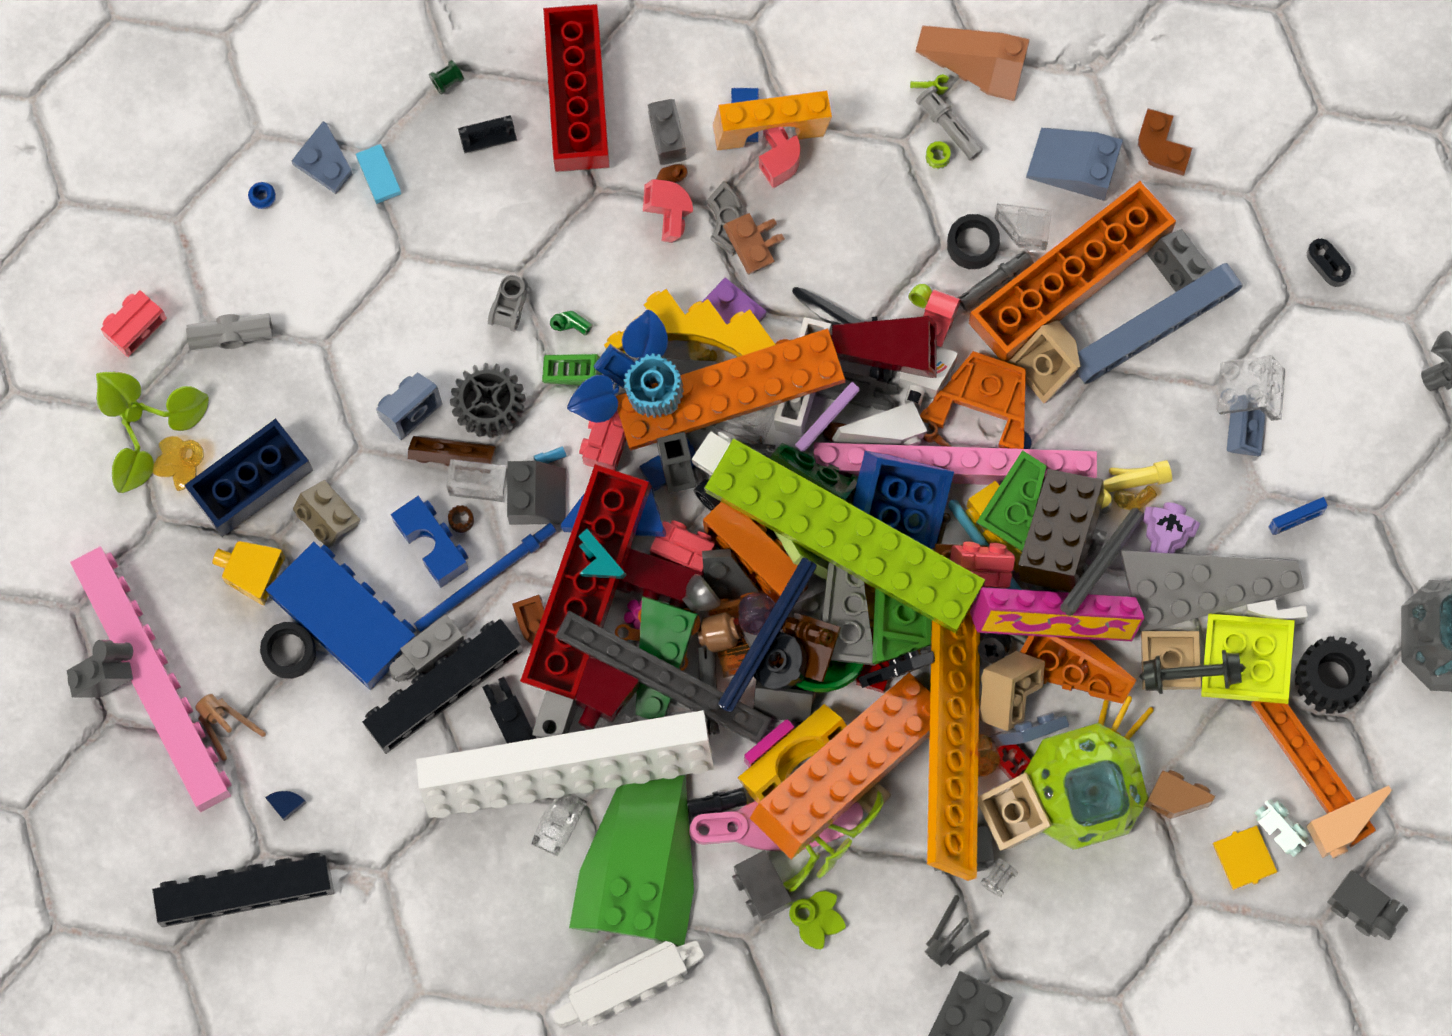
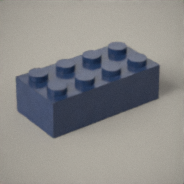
M275 418L184 486L192 499L223 537L312 472L313 469L307 457Z

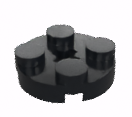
M779 632L753 677L763 686L774 691H784L790 689L796 683L802 682L806 676L805 669L807 666V654L802 642L788 634ZM778 655L784 658L780 668L774 666V662L778 660Z

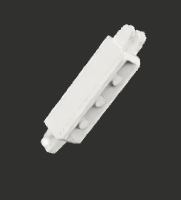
M665 941L572 987L568 995L570 1002L561 1006L560 1009L557 1008L555 1013H553V1021H555L554 1023L559 1028H567V1025L571 1026L579 1021L582 1026L586 1024L589 1027L596 1026L605 1020L604 1015L615 1011L616 1014L622 1013L632 1007L631 1002L639 998L642 1001L648 1000L658 994L657 989L665 985L671 988L684 981L683 976L687 975V970L704 958L703 951L697 941L675 947L674 943Z

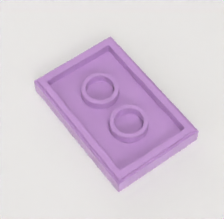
M851 382L800 438L795 446L801 451H806L860 391L859 387Z

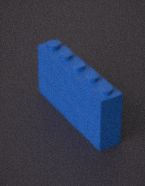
M313 541L266 591L273 601L299 625L303 626L317 642L371 690L390 671L389 667L392 662H395L402 655L400 648L416 637L414 634L416 629L406 619L402 622L394 616L396 613L394 608L385 600L380 603L374 597L376 592L366 582L359 584L353 578L356 574L345 563L340 566L333 560L335 554L326 545L323 544L319 547Z

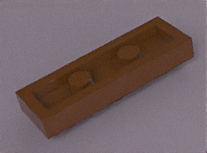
M413 436L408 448V459L416 460L420 463H443L451 467L459 465L472 467L476 470L491 469L495 458L496 446Z

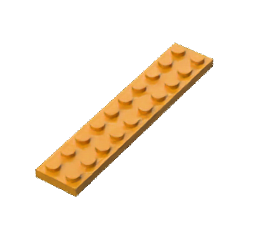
M970 610L956 634L932 621L931 651H933L935 662L931 664L927 865L967 881L977 878L980 655L978 653L980 633H977Z

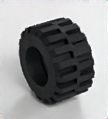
M1334 636L1327 637L1325 641L1319 639L1314 645L1311 644L1299 660L1295 670L1297 674L1295 685H1299L1298 693L1300 696L1305 695L1306 700L1304 702L1308 706L1311 703L1316 705L1314 710L1320 712L1323 708L1326 709V714H1333L1335 710L1338 713L1345 712L1347 708L1351 709L1368 690L1371 684L1369 680L1372 678V671H1369L1371 663L1369 659H1364L1366 652L1363 649L1358 651L1355 648L1358 644L1354 641L1351 644H1347V638L1340 637L1339 640H1335ZM1334 662L1341 665L1348 675V685L1341 689H1334L1325 685L1318 675L1319 664Z

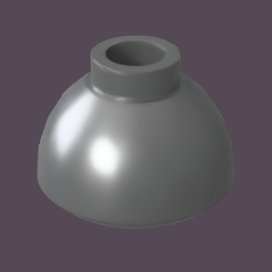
M695 574L690 579L686 587V596L682 599L692 612L697 609L702 611L715 609L720 606L721 602L699 574Z

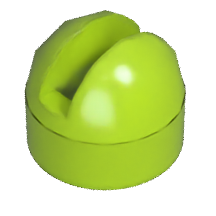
M918 284L913 287L908 298L917 307L926 308L932 290L927 284Z

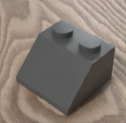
M507 461V517L509 525L561 524L566 518V469L539 461Z

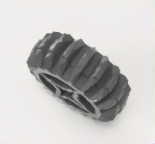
M486 362L483 364L484 370H478V367L474 365L472 367L474 373L470 374L464 370L463 376L465 380L457 378L455 383L459 388L451 389V394L454 398L450 399V405L455 407L452 410V414L454 417H459L457 422L460 426L466 424L465 429L468 433L476 428V436L478 437L482 435L483 431H486L487 436L491 438L493 430H497L498 434L502 436V427L505 426L507 429L512 430L511 420L519 422L520 416L518 413L525 410L524 405L521 404L526 401L525 395L521 393L524 390L523 385L517 384V375L509 377L510 370L508 368L500 372V366L497 363L493 366L492 370H489L488 363ZM485 382H494V383H496V384L493 385V386L487 387V386H484L482 383H485ZM473 389L477 397L472 402V406L467 409L465 407L466 398ZM509 392L511 395L510 402L503 412L499 402L504 398V394ZM482 395L485 398L489 397V400L492 397L494 406L491 403H484ZM483 414H491L492 416H494L493 418L488 419L479 418Z

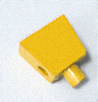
M238 541L232 553L218 548L214 554L212 564L224 568L222 578L227 585L264 606L269 596L266 589L276 580L286 557L282 550L278 548Z

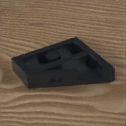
M919 649L888 661V667L858 677L861 687L865 688L930 665L935 662L933 651L921 654Z

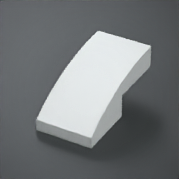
M1275 600L1247 604L1243 611L1246 617L1295 620L1294 625L1304 624L1308 617L1306 606L1277 610Z

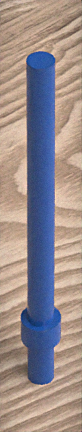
M549 523L534 535L529 534L521 540L522 544L417 620L414 625L419 632H422L528 552L532 554L540 548L539 544L557 532L554 526Z

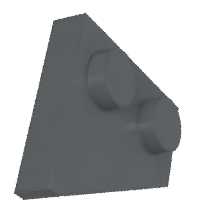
M731 549L702 551L704 580L719 600L760 597L758 584H754L749 578L748 571L737 561V557Z

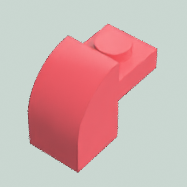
M783 127L763 130V135L772 149L759 156V168L773 188L790 179L796 173L800 163L799 139L796 135L788 139V135Z
M652 179L644 185L643 212L664 214L662 241L674 242L683 235L685 230V220L682 217H686L693 212L690 196L684 188L670 181Z
M933 290L923 316H929L937 324V346L942 347L948 330L951 329L960 305V299Z

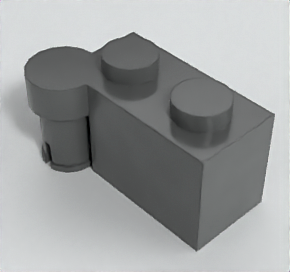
M97 640L93 646V655L67 670V680L72 698H100L132 680L133 675L130 662H121L123 660L129 661L132 658L133 647L131 643H113L111 640Z
M1353 870L1346 875L1327 901L1332 905L1331 910L1344 919L1346 917L1356 923L1355 928L1362 934L1374 937L1379 935L1386 940L1392 938L1397 931L1395 927L1405 913L1408 912L1407 907L1404 905L1396 912L1401 902L1395 899L1391 900L1389 896Z

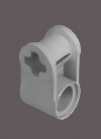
M509 275L502 279L495 301L489 312V325L493 326L495 323L509 327L510 331L513 332L517 330L527 296L524 282L520 277ZM516 286L520 288L519 293L516 295H508L506 293L510 287Z

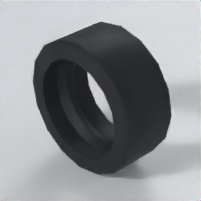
M967 214L958 218L951 225L947 238V251L951 259L957 265L966 269H981L988 266L995 259L1000 245V233L996 225L988 217L980 214ZM967 228L983 230L989 237L990 245L988 250L979 256H970L963 253L957 245L959 234Z
M282 622L266 631L261 640L260 654L265 666L272 674L280 678L293 679L302 676L311 668L316 657V647L311 634L303 626L295 622ZM286 634L299 637L305 646L303 658L293 666H282L276 663L271 654L272 645L275 640Z

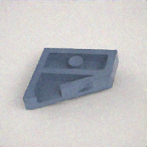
M324 121L291 160L295 167L335 194L352 175L350 166L327 123Z
M1047 713L1038 716L1036 722L1025 721L1014 725L1015 728L1009 731L990 735L993 747L1026 743L1069 727L1066 716L1054 717L1053 713Z

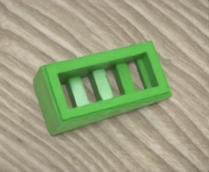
M597 354L544 355L542 382L580 386L588 378L602 375V373L594 368L595 363L600 357ZM554 363H558V376H553ZM566 364H569L568 376H565ZM577 364H581L580 375H576ZM589 365H590V375H588Z

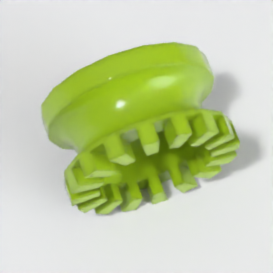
M941 141L931 143L926 151V162L929 166H932L934 169L947 166L951 155L949 146ZM940 149V151H943L945 158L935 160L932 151Z

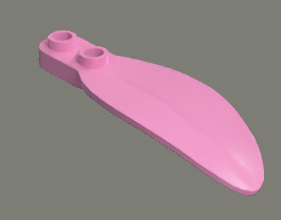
M756 801L743 806L736 812L700 814L692 820L689 827L691 838L701 845L737 842L754 849L782 851L750 819L758 805ZM856 802L832 824L852 830L862 821V807ZM728 824H735L737 831L734 833L728 831ZM706 826L709 833L702 835L699 833L698 828ZM827 828L819 837L826 843H829L845 834ZM814 841L813 843H810V845H811L812 848H813V847H817V846H821V845H820L818 842H816V841Z

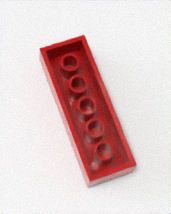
M598 5L543 8L555 172L610 168Z

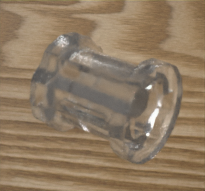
M997 858L994 862L996 864L987 878H982L980 883L993 894L1002 897L1004 894L1003 889L1012 877L1017 876L1018 872L1010 864Z

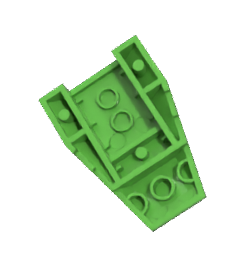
M679 775L673 779L650 780L644 784L632 783L621 785L616 788L580 868L569 928L594 933L604 931L651 939L659 944L668 941L674 943L677 947L684 945L694 894L686 776Z

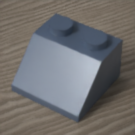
M417 372L413 377H406L399 384V389L392 395L384 396L379 401L376 411L379 418L402 440L442 405V400L436 384Z

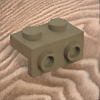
M325 480L300 493L293 507L297 517L328 548L334 545L339 536L357 527L361 520Z

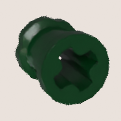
M453 60L449 61L448 66L440 71L429 74L430 80L441 95L445 93L446 88L454 83L464 81L463 74Z

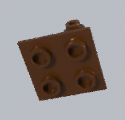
M794 612L793 618L788 617L781 629L785 634L802 642L807 654L805 677L824 682L841 627ZM781 655L777 664L779 668L784 662V658Z

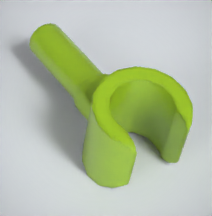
M943 74L937 76L934 81H910V88H929L935 86L937 88L936 93L943 95L947 92L948 87H941L938 83H947L949 77Z

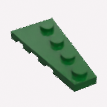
M643 596L639 648L681 670L698 614ZM639 682L640 687L636 693L635 715L647 719L666 717L671 699Z

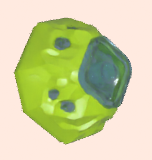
M1100 723L1044 738L1024 772L1028 774L1052 824L1051 827L1042 833L1073 850L1129 834L1149 798L1134 742ZM1095 785L1097 787V793L1093 796H1090L1089 790L1092 786Z

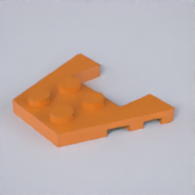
M973 351L953 374L951 380L942 391L937 393L931 404L921 412L920 417L923 422H934L937 427L943 429L952 404L956 403L1006 420L1007 423L998 448L1024 449L1026 369Z

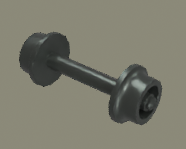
M1222 650L1223 664L1161 669L1160 656L1158 655L1153 660L1143 661L1144 672L1139 677L1145 681L1146 691H1158L1159 694H1163L1162 680L1224 675L1225 689H1228L1232 684L1242 683L1241 672L1246 667L1242 663L1240 664L1239 653H1227L1226 650Z

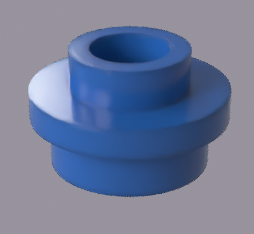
M258 182L250 188L248 199L255 208L266 209L275 202L276 193L269 183ZM261 193L267 194V197L263 200L258 199Z

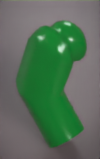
M574 311L557 313L550 319V326L553 330L564 331L574 328L584 336L589 333L593 324Z

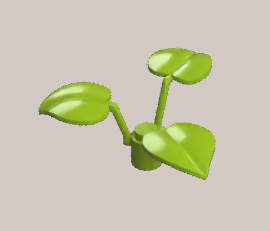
M100 372L96 374V399L99 410L106 416H120L122 418L121 423L126 427L134 444V450L130 448L122 449L116 455L112 465V482L118 493H125L141 486L150 478L154 469L152 456L146 451H140V444L130 426V422L138 421L142 416V411L145 410L162 417H169L168 425L173 430H188L195 426L204 416L209 401L208 394L191 386L177 388L167 399L166 408L168 411H161L136 401L141 395V386L133 376L121 372Z
M878 791L871 811L863 822L852 830L835 824H831L828 828L855 838L880 813L884 804L882 793ZM819 836L811 842H818L831 854V856L826 857L825 864L816 875L819 879L826 875L835 866L837 860L847 852L852 844L850 838L845 839L836 851ZM810 844L805 847L810 854L808 863L793 878L782 882L788 892L796 890L805 881L821 856L819 852H814Z

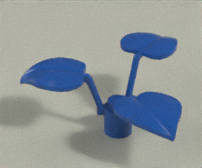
M648 309L626 327L622 336L624 351L629 356L638 358V362L646 354L649 356L652 353L655 356L660 354L662 357L668 345V336L664 324L653 311ZM592 376L576 389L568 403L567 409L588 421L595 423L605 422L613 417L617 411L618 400L615 394L619 392V387L621 386L612 381L608 376Z

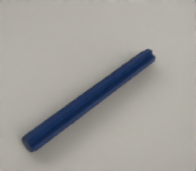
M802 558L719 700L718 705L728 712L734 711L817 568V565L811 560Z

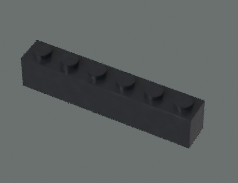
M501 618L496 622L492 620L480 629L481 633L473 639L467 638L462 641L455 653L451 656L444 655L434 664L435 668L427 674L425 672L418 674L411 681L412 685L404 691L402 689L397 690L388 698V703L381 708L379 706L374 707L365 715L366 719L362 721L365 728L385 754L523 652L521 644Z
M310 853L304 855L303 860L293 862L291 858L276 860L274 862L275 865L263 867V864H253L247 866L246 871L236 873L233 869L219 871L217 876L206 878V875L189 877V882L177 884V881L162 882L159 888L152 889L157 923L163 928L334 894L329 860L325 855L321 856L320 853Z

